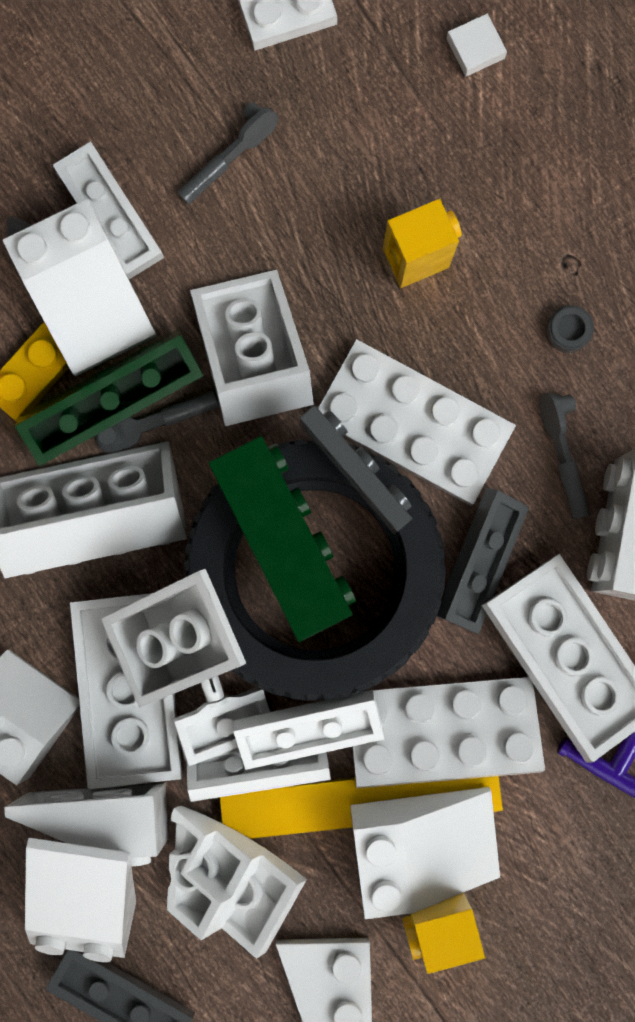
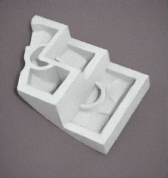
M184 806L174 808L171 814V821L176 822L175 850L169 854L171 883L168 887L167 911L200 940L205 939L222 928L256 959L267 952L307 879L276 855L223 823Z

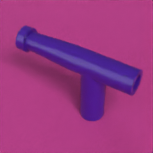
M635 732L621 742L611 762L601 757L593 763L585 762L570 739L565 737L561 741L557 754L562 757L567 756L595 776L635 798V777L627 773L635 758Z

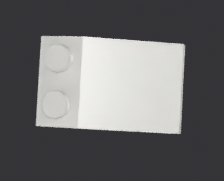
M88 199L3 239L4 245L26 289L74 376L157 337Z
M277 270L190 290L225 426L314 405L310 370Z
M206 569L191 574L101 618L139 708L246 664Z
M166 782L91 790L79 788L28 792L4 807L6 818L65 843L129 852L131 867L151 863V857L158 856L169 839Z
M490 787L350 805L365 919L415 913L500 878Z
M28 838L26 846L25 931L30 944L35 945L37 951L50 955H62L64 949L83 952V957L97 962H110L112 956L125 958L136 906L130 853Z

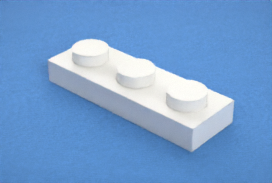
M91 141L53 164L54 169L75 202L79 203L86 199L89 200L129 279L164 258L158 245Z
M373 690L234 720L233 733L245 770L384 740L383 726Z
M236 748L192 766L187 765V791L191 802L331 780L327 752L245 770L239 748Z

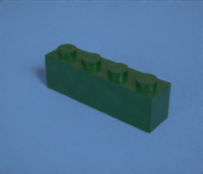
M177 329L19 416L15 428L38 465L41 466L204 375L181 332Z
M260 436L208 462L298 642L352 616L349 605L356 602L353 592L344 575L334 579L326 561L334 557L322 532L319 531L312 535L303 517L311 514V510L299 487L291 491L289 490L282 476V473L288 471L289 467L277 444L267 447L263 437Z

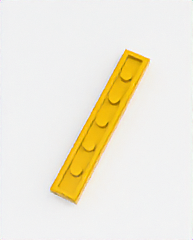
M499 776L356 788V779L352 777L220 797L222 823L249 839L352 828L350 805L490 787L493 812L503 811Z

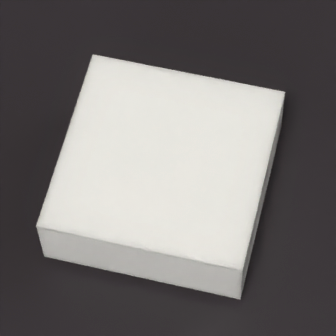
M488 13L448 31L446 39L465 77L506 57L507 50Z

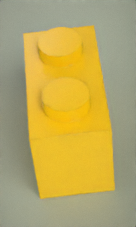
M441 199L432 201L387 221L383 251L400 289L450 267L459 243L458 238L462 236L456 215L452 210L446 212Z
M464 892L411 913L410 916L402 917L413 960L423 959L427 974L486 959L474 913Z

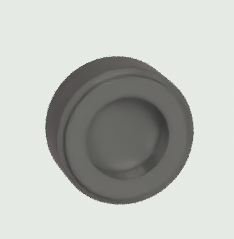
M564 306L558 309L551 316L546 326V336L553 348L563 353H574L581 350L591 340L594 332L591 316L578 306Z

